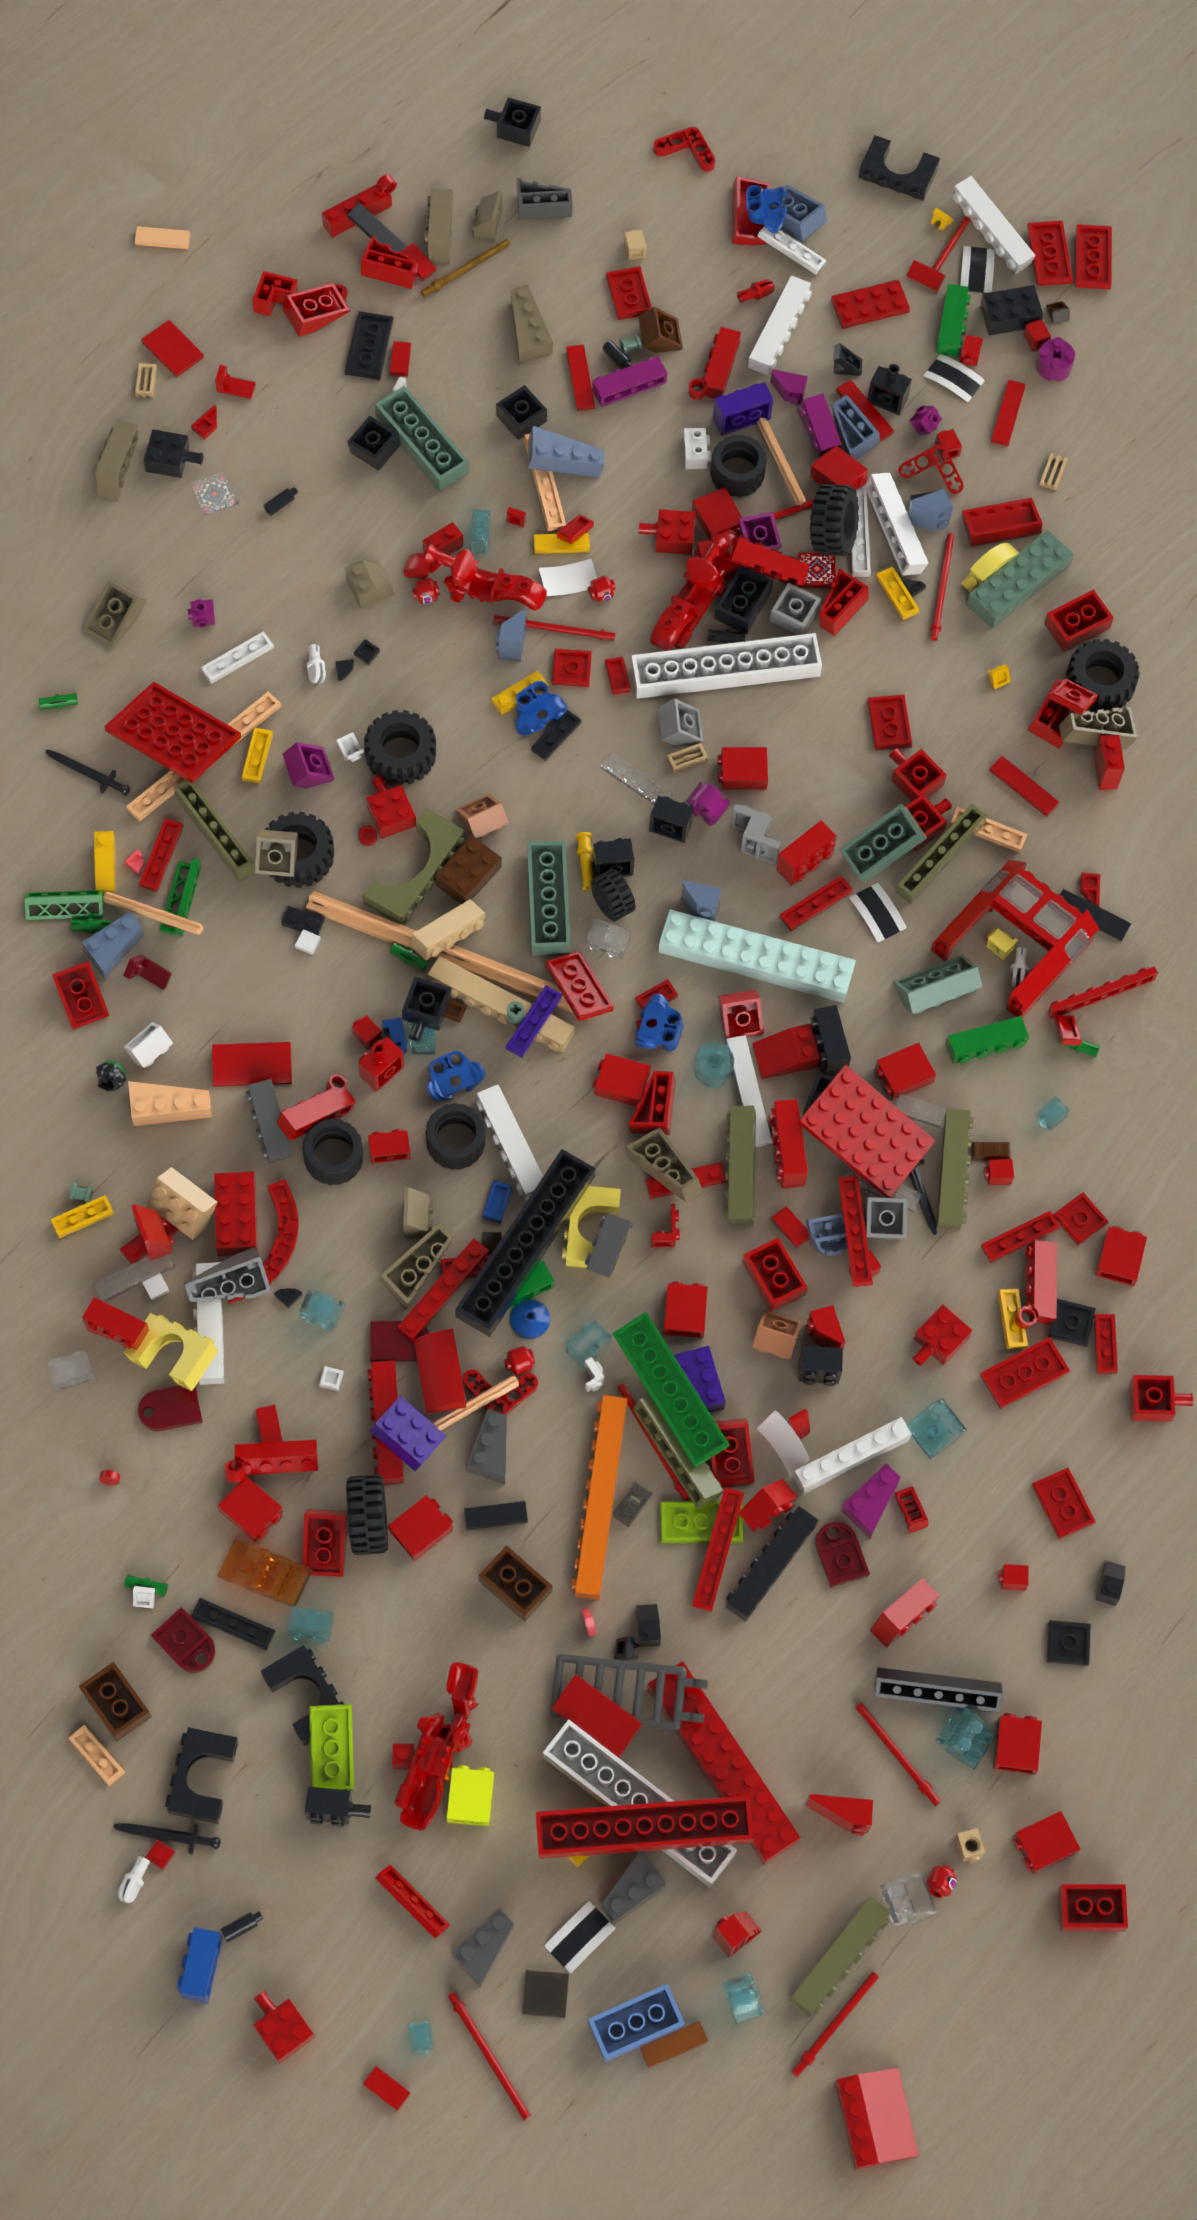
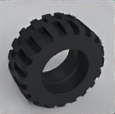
M823 484L816 491L811 507L810 539L812 540L811 544L814 551L818 554L845 556L851 552L858 530L859 505L857 493L851 486Z
M1094 639L1092 643L1088 641L1083 643V646H1079L1070 658L1066 679L1098 695L1097 700L1090 707L1092 712L1102 709L1107 711L1112 708H1122L1126 705V702L1131 700L1135 692L1140 674L1138 671L1139 665L1135 661L1136 657L1134 654H1129V649L1126 646H1120L1119 642L1115 641L1113 643L1110 642V639H1104V641ZM1096 666L1106 667L1116 674L1119 681L1113 685H1099L1088 677L1086 670Z
M394 710L391 714H388V712L382 714V718L377 717L373 720V725H369L364 737L366 763L370 766V771L373 774L377 773V777L382 776L383 780L386 779V783L393 784V782H396L397 785H403L405 782L412 784L415 779L418 781L423 779V774H428L435 763L436 736L432 726L428 725V721L425 718L420 719L419 714H409L407 710H403V712ZM400 737L410 739L418 746L412 755L404 758L392 757L382 748L388 741Z
M299 811V814L288 812L287 816L283 814L278 816L277 821L272 820L269 823V828H265V830L298 833V839L307 840L316 847L311 856L296 861L294 877L269 875L274 877L276 882L279 884L284 882V885L287 887L295 885L296 888H301V885L305 884L308 887L312 885L313 881L318 883L322 880V875L326 876L329 873V868L332 867L334 862V843L331 831L328 826H325L324 821L321 819L316 820V816L313 814L307 816L305 812Z
M379 1474L351 1476L346 1481V1499L352 1553L355 1555L384 1553L388 1550V1526L383 1477Z

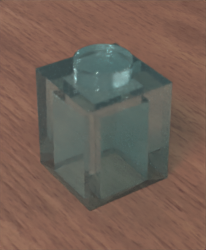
M1056 1096L1039 1110L1037 1118L1041 1126L1047 1127L1051 1131L1067 1118L1070 1109Z
M430 2020L408 2024L412 2053L417 2052V2055L429 2054L430 2050L434 2049Z

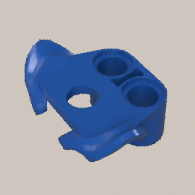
M758 185L748 187L746 190V207L749 220L753 223L764 224L766 229L772 233L778 232L783 225L787 211L786 207L783 208V198L787 197L784 188L763 189L762 192L761 187ZM772 204H777L778 208L775 210L769 209V206Z
M534 682L516 696L515 708L519 716L516 720V729L523 736L540 731L545 728L544 725L554 718L558 720L567 711L568 706L559 695L548 692V686L545 682ZM542 691L543 694H536L535 692ZM525 700V701H527L528 703H527V704H522V703H520V701ZM545 711L548 716L545 719H540L537 713Z
M654 994L650 997L640 1014L643 1020L640 1030L636 1029L635 1044L636 1046L655 1049L658 1045H661L664 1050L673 1051L677 1048L683 1031L682 1017L677 1010L669 1007L668 1001L663 995ZM654 1019L657 1021V1025L649 1028L646 1026L647 1021ZM674 1020H677V1021H678V1022L675 1023V1024H670L671 1021H674ZM666 1038H673L670 1041H665Z
M460 1051L450 1052L429 1063L428 1072L431 1079L427 1082V1090L434 1101L451 1100L454 1098L452 1093L464 1088L469 1092L479 1085L485 1077L484 1068L478 1062H470ZM452 1055H457L460 1058L459 1065L451 1063ZM434 1063L441 1064V1073L434 1072ZM452 1076L460 1078L461 1083L458 1087L451 1086L450 1078Z

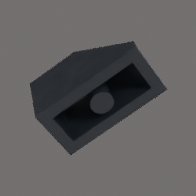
M1105 1561L1096 1597L1097 1601L1114 1606L1117 1605L1122 1593L1126 1566Z
M657 1604L636 1605L639 1647L660 1646L661 1632Z

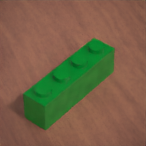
M948 284L936 353L957 356L958 350H962L964 339H961V335H965L966 324H963V321L968 318L969 309H966V305H970L971 295L968 294L969 287Z
M1022 1016L948 1035L946 1045L953 1064L957 1062L962 1064L972 1058L977 1057L981 1059L994 1052L1000 1054L1009 1048H1021L1027 1043L1029 1035Z
M544 1260L538 1263L509 1309L554 1288L555 1281Z

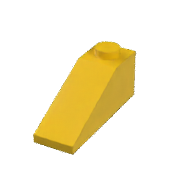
M94 831L96 890H103V893H115L116 839L114 831Z

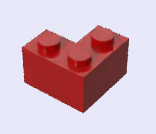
M263 271L252 299L253 312L271 317L276 302L284 304L286 295L299 292L298 280Z
M782 1478L763 1487L739 1511V1515L753 1532L760 1528L765 1530L772 1524L771 1519L773 1517L776 1518L783 1511L786 1513L794 1507L793 1502L798 1496Z

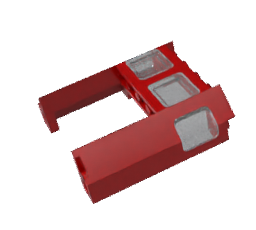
M1008 860L932 943L931 951L943 961H947L951 956L952 949L987 911L992 912L993 909L1048 951L1010 994L1006 1010L1015 1017L1022 1016L1023 1019L1088 947L1099 927L1088 909L1083 914L1080 913L1077 907L1071 906L1061 895L1050 890L1047 884L1041 883L1030 871H1026V862Z

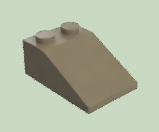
M108 580L82 630L114 647L139 617L147 601L121 585Z

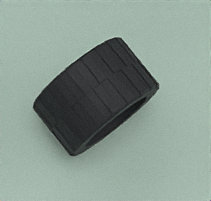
M731 435L719 441L712 453L710 472L712 482L716 485V488L719 490L726 487L730 496L737 497L748 496L756 492L761 487L765 478L767 455L764 447L756 439L744 435ZM731 458H743L751 462L755 468L748 473L736 474L728 471L722 464Z
M457 1103L444 1105L432 1113L426 1124V1146L429 1155L434 1161L444 1168L453 1170L463 1169L471 1166L474 1162L476 1163L485 1148L484 1122L479 1113L471 1107ZM459 1123L473 1131L474 1140L463 1149L452 1150L438 1142V1132L446 1125Z
M329 1119L320 1121L308 1130L303 1140V1156L307 1171L314 1179L328 1185H340L350 1181V1179L357 1175L363 1163V1147L360 1134H358L355 1127L340 1119ZM329 1139L343 1140L352 1149L350 1157L339 1165H326L319 1162L315 1158L314 1151L320 1143Z

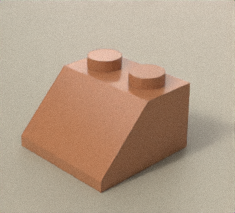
M490 794L455 809L469 835L477 839L485 837L487 833L493 830L498 831L509 823L502 803Z
M764 1310L752 1348H756L763 1353L774 1354L781 1359H791L803 1322Z

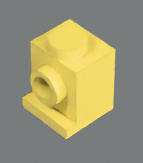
M999 928L997 930L993 929L987 936L986 947L1004 960L1016 948L1018 939L1012 940L1007 932L1001 931Z

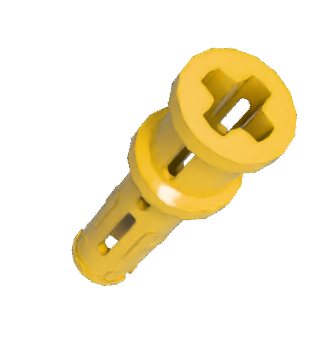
M580 832L575 835V839L578 842L576 852L580 857L583 890H587L586 887H588V890H591V880L593 879L591 861L592 834L590 832Z

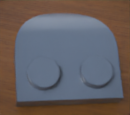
M843 1213L806 1220L810 1244L817 1252L834 1256L845 1251L847 1242Z

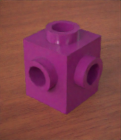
M923 405L916 410V413L909 421L918 434H931L932 431L937 429L942 418L934 406Z
M213 599L190 601L191 609H187L188 619L192 620L193 627L203 628L209 625H216Z

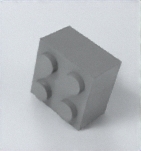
M788 583L771 610L770 622L795 635H804L820 609L821 598Z
M867 1197L865 1199L867 1239L905 1240L907 1234V1199Z

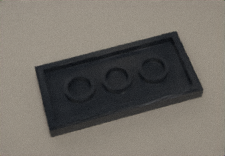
M358 311L345 375L381 380L394 322L393 316Z

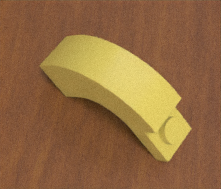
M1009 543L997 545L984 554L970 568L971 572L961 584L971 593L1018 555L1019 552Z

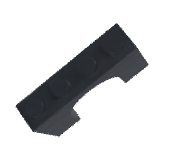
M874 135L860 166L858 178L924 201L937 173L940 158L924 152L914 171L908 174H896L890 171L884 163L890 150L891 140Z
M304 1645L261 1670V1675L272 1693L294 1680L305 1679L313 1682L321 1692L318 1706L344 1704L343 1701L339 1703L335 1696L338 1693L332 1683L328 1685L324 1679L327 1675L323 1668L316 1666L314 1662L316 1657L311 1649L307 1650ZM308 1714L292 1724L293 1729L304 1746L310 1743Z
M190 1727L187 1728L186 1733L183 1732L180 1745H183L182 1753L177 1754L175 1766H178L177 1773L172 1775L170 1786L173 1787L172 1793L167 1795L165 1807L168 1808L169 1814L219 1824L224 1804L223 1800L193 1792L187 1784V1775L191 1766L203 1758H216L234 1762L239 1742L237 1737Z

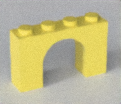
M588 1187L567 1219V1222H570L569 1228H565L564 1240H568L567 1247H563L562 1259H566V1266L587 1268L588 1265H585L588 1254H592L594 1246H592V1242L582 1237L578 1230V1224L583 1217L590 1213L619 1214L621 1189Z
M150 1313L145 1320L149 1331L138 1350L126 1348L124 1354L131 1362L147 1369L162 1347L171 1342H182L184 1344L183 1353L169 1376L178 1385L192 1391L219 1351L213 1345L215 1342L207 1336L200 1337L192 1329L185 1330L181 1324L175 1321L170 1323L163 1315L159 1314L156 1316Z

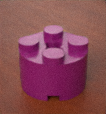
M1060 337L1046 341L1041 346L1037 358V371L1039 375L1049 381L1050 379L1056 381L1066 379L1070 375L1075 359L1073 347Z
M700 782L686 800L688 804L694 807L693 815L698 816L699 814L704 818V822L710 826L717 823L730 806L728 798L724 800L721 797L723 793L706 782L703 785Z

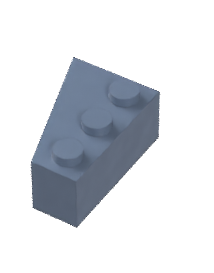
M847 394L832 404L833 416L848 455L857 460L880 443L879 432Z
M130 911L82 942L85 954L105 980L109 977L111 971L121 963V959L126 953H129L143 936L142 927Z

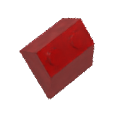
M756 990L718 996L720 1017L726 1040L744 1035L747 1037L764 1034L761 999Z
M834 1305L810 1311L805 1329L807 1336H811L813 1343L821 1347L844 1349L845 1339Z

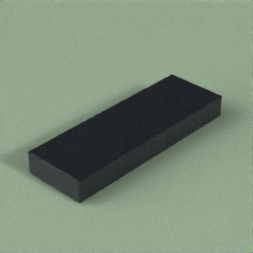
M567 709L531 747V751L546 761L582 723V720Z
M525 1501L464 1508L467 1530L528 1523Z

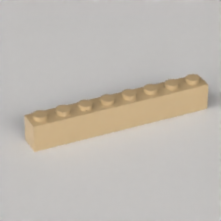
M441 956L438 957L428 973V981L452 988V998L457 997L463 1000L466 1005L480 1009L487 1016L492 1015L500 1023L509 1024L515 1030H517L519 1025H512L508 1022V1005L515 1001L522 1003L524 1006V1017L532 1007L531 1003ZM551 1014L534 1041L543 1042L550 1049L563 1053L574 1035L575 1026Z

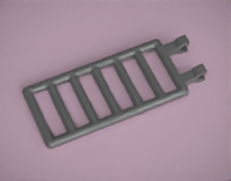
M558 1654L556 1657L551 1708L561 1695L564 1663L576 1664L575 1674L583 1678L584 1665L596 1666L594 1687L602 1692L604 1668H617L613 1701L621 1706L625 1669L637 1670L632 1715L643 1723L642 1727L677 1731L681 1727V1720L704 1723V1714L682 1712L685 1687L707 1689L708 1680L686 1678L687 1670L685 1667ZM645 1671L657 1673L652 1719L640 1718ZM666 1674L678 1675L673 1722L661 1720ZM550 1709L551 1716L563 1718L553 1709Z

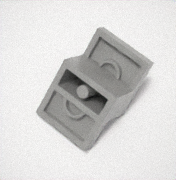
M736 804L733 809L731 827L744 832L741 853L776 865L781 842L773 837H768L771 816L762 811L752 810L746 805Z

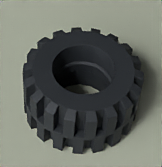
M610 869L591 880L593 896L601 911L611 921L615 922L635 911V899L632 891L622 875L615 869Z

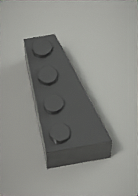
M269 1079L248 1085V1091L245 1092L248 1103L252 1102L253 1110H251L253 1121H257L259 1126L256 1129L258 1139L263 1140L264 1147L261 1150L264 1159H268L269 1163L291 1158L292 1152L288 1138L276 1124L280 1117V1109L272 1080Z

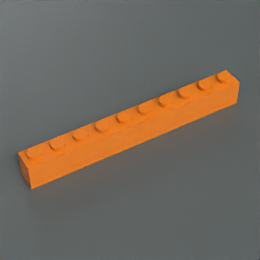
M603 1395V1400L598 1401L597 1413H601L600 1421H595L594 1432L598 1433L597 1440H593L591 1452H595L594 1459H590L588 1470L592 1472V1477L587 1479L586 1484L589 1498H584L583 1511L587 1512L586 1518L581 1519L580 1530L584 1531L583 1538H579L577 1550H581L580 1558H576L574 1570H578L577 1578H573L571 1589L575 1590V1597L593 1600L600 1599L627 1398Z

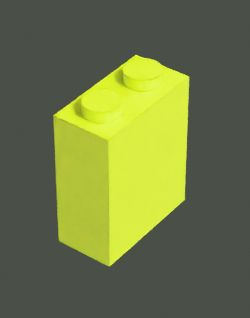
M464 1765L452 1768L447 1812L448 1823L489 1826L494 1784V1772L490 1771V1768L479 1767L478 1770H471L469 1766Z

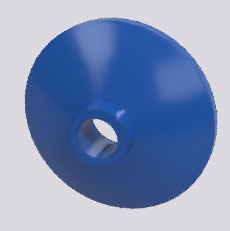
M525 1300L513 1308L510 1315V1324L514 1332L519 1336L533 1339L540 1337L547 1331L550 1324V1314L542 1303L535 1300ZM532 1314L534 1318L529 1320L526 1316Z

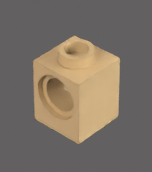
M631 230L625 232L624 244L628 260L646 258L647 246L643 231Z
M978 1828L957 1833L955 1839L962 1862L967 1860L969 1863L980 1861V1857L985 1854ZM972 1842L976 1847V1851H968L965 1843Z

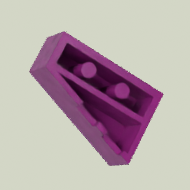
M824 393L803 399L796 410L810 437L813 450L817 452V455L827 453L835 446L840 447L841 441Z
M887 1463L843 1504L841 1509L869 1539L901 1478Z

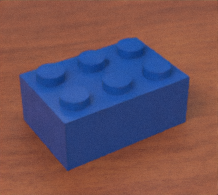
M195 1927L193 1933L189 1932L187 1939L189 1952L188 1955L184 1954L182 1961L184 1974L179 1976L177 1989H179L183 1999L209 2003L222 1944L220 1932Z

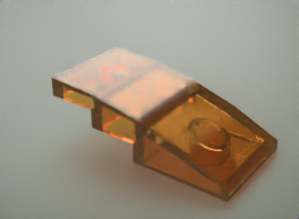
M235 1539L218 1577L259 1595L296 1608L313 1570L308 1566L292 1562L289 1558L274 1554L268 1549Z

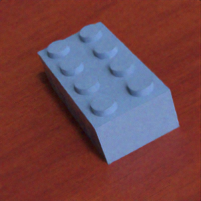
M668 1984L593 2016L587 2021L604 2063L680 2030L685 2026Z

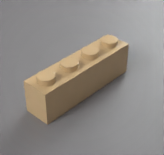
M469 899L413 933L411 947L424 960L435 957L444 949L452 947L457 941L465 939L474 931L480 930L484 925L485 912Z

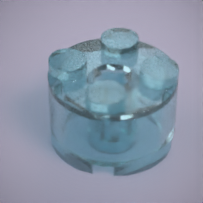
M708 1043L701 1046L695 1058L694 1073L696 1078L704 1083L703 1085L711 1088L721 1087L731 1078L734 1068V1056L730 1048L720 1043Z
M308 1290L299 1314L303 1321L313 1325L315 1322H318L322 1325V1328L333 1331V1328L337 1327L345 1303L339 1301V1304L334 1302L335 1298L328 1294L315 1290L312 1293L311 1290Z
M751 1972L723 1983L727 2001H729L730 2010L736 2024L766 2014L762 2002L758 2003L761 1995L758 1987H753L755 1981Z

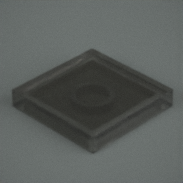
M526 1970L522 2015L565 2018L569 1974Z

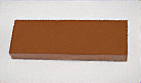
M700 2021L643 2045L640 2049L648 2068L703 2045L708 2042V2039Z

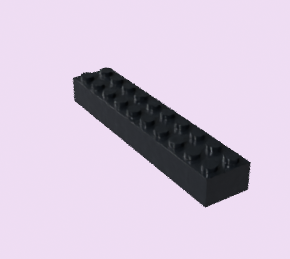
M560 1150L456 1307V1318L488 1337L492 1335L595 1178L596 1168L567 1151Z

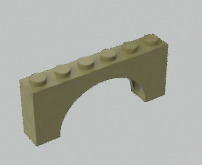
M427 808L416 821V831L426 839L430 847V856L424 869L416 877L402 884L385 885L373 881L363 895L364 904L401 925H404L406 921H410L416 906L419 907L424 901L426 892H430L433 889L436 874L466 841L464 829Z

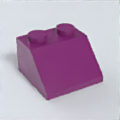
M773 512L738 519L741 534L749 538V542L754 544L756 542L761 543L770 550L782 548Z
M296 742L282 753L293 786L310 788L334 780L324 747Z

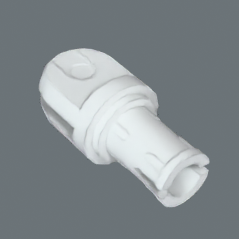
M309 645V661L306 664L310 682L321 684L326 676L325 662L320 657L319 645Z
M1022 947L1016 948L1015 963L1010 966V971L1013 973L1011 987L1014 989L1017 974L1021 975V983L1025 974L1029 973V967L1026 965L1027 948H1023V955H1021Z
M138 1856L131 1872L124 1875L118 1891V1897L122 1902L131 1903L137 1897L140 1888L144 1885L142 1877L150 1864L149 1860L143 1857L141 1859Z

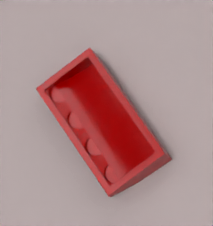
M736 177L733 183L732 244H768L757 237L764 224L753 223L749 220L746 207V190L752 185H758L763 192V189H770L771 183Z
M1032 498L962 510V518L971 546L1042 533L1043 523Z
M291 1042L212 1044L214 1087L245 1086L269 1079L272 1080L273 1085L292 1084Z
M453 1328L433 1332L414 1339L426 1414L466 1408Z

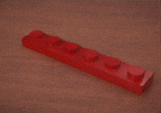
M1155 966L1151 968L1144 967L1138 973L1126 974L1116 981L1109 980L1103 986L1098 988L1094 986L1087 989L1084 993L1072 994L1063 1001L1056 1000L1051 1003L1048 1015L1050 1019H1054L1055 1015L1070 1013L1155 981L1158 971Z
M858 1175L838 1177L853 1287L873 1285Z
M473 1238L398 1325L397 1330L411 1341H414L487 1256L489 1250Z
M727 1487L724 1488L692 1604L694 1608L712 1613L744 1492Z

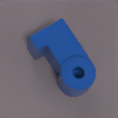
M401 1017L382 1021L383 1033H389L391 1041L405 1055L407 1052V1042Z

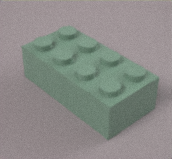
M900 804L839 850L858 878L866 883L927 839L907 807Z

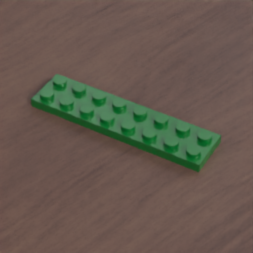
M647 1312L642 1313L612 1333L695 1467H698L730 1446Z

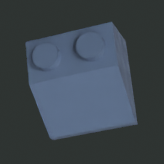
M943 488L911 500L908 516L913 525L930 531L942 530L949 525L953 505Z
M526 610L520 611L502 623L501 630L497 631L496 651H499V659L521 661L526 632Z
M683 880L681 901L691 915L715 921L721 888Z

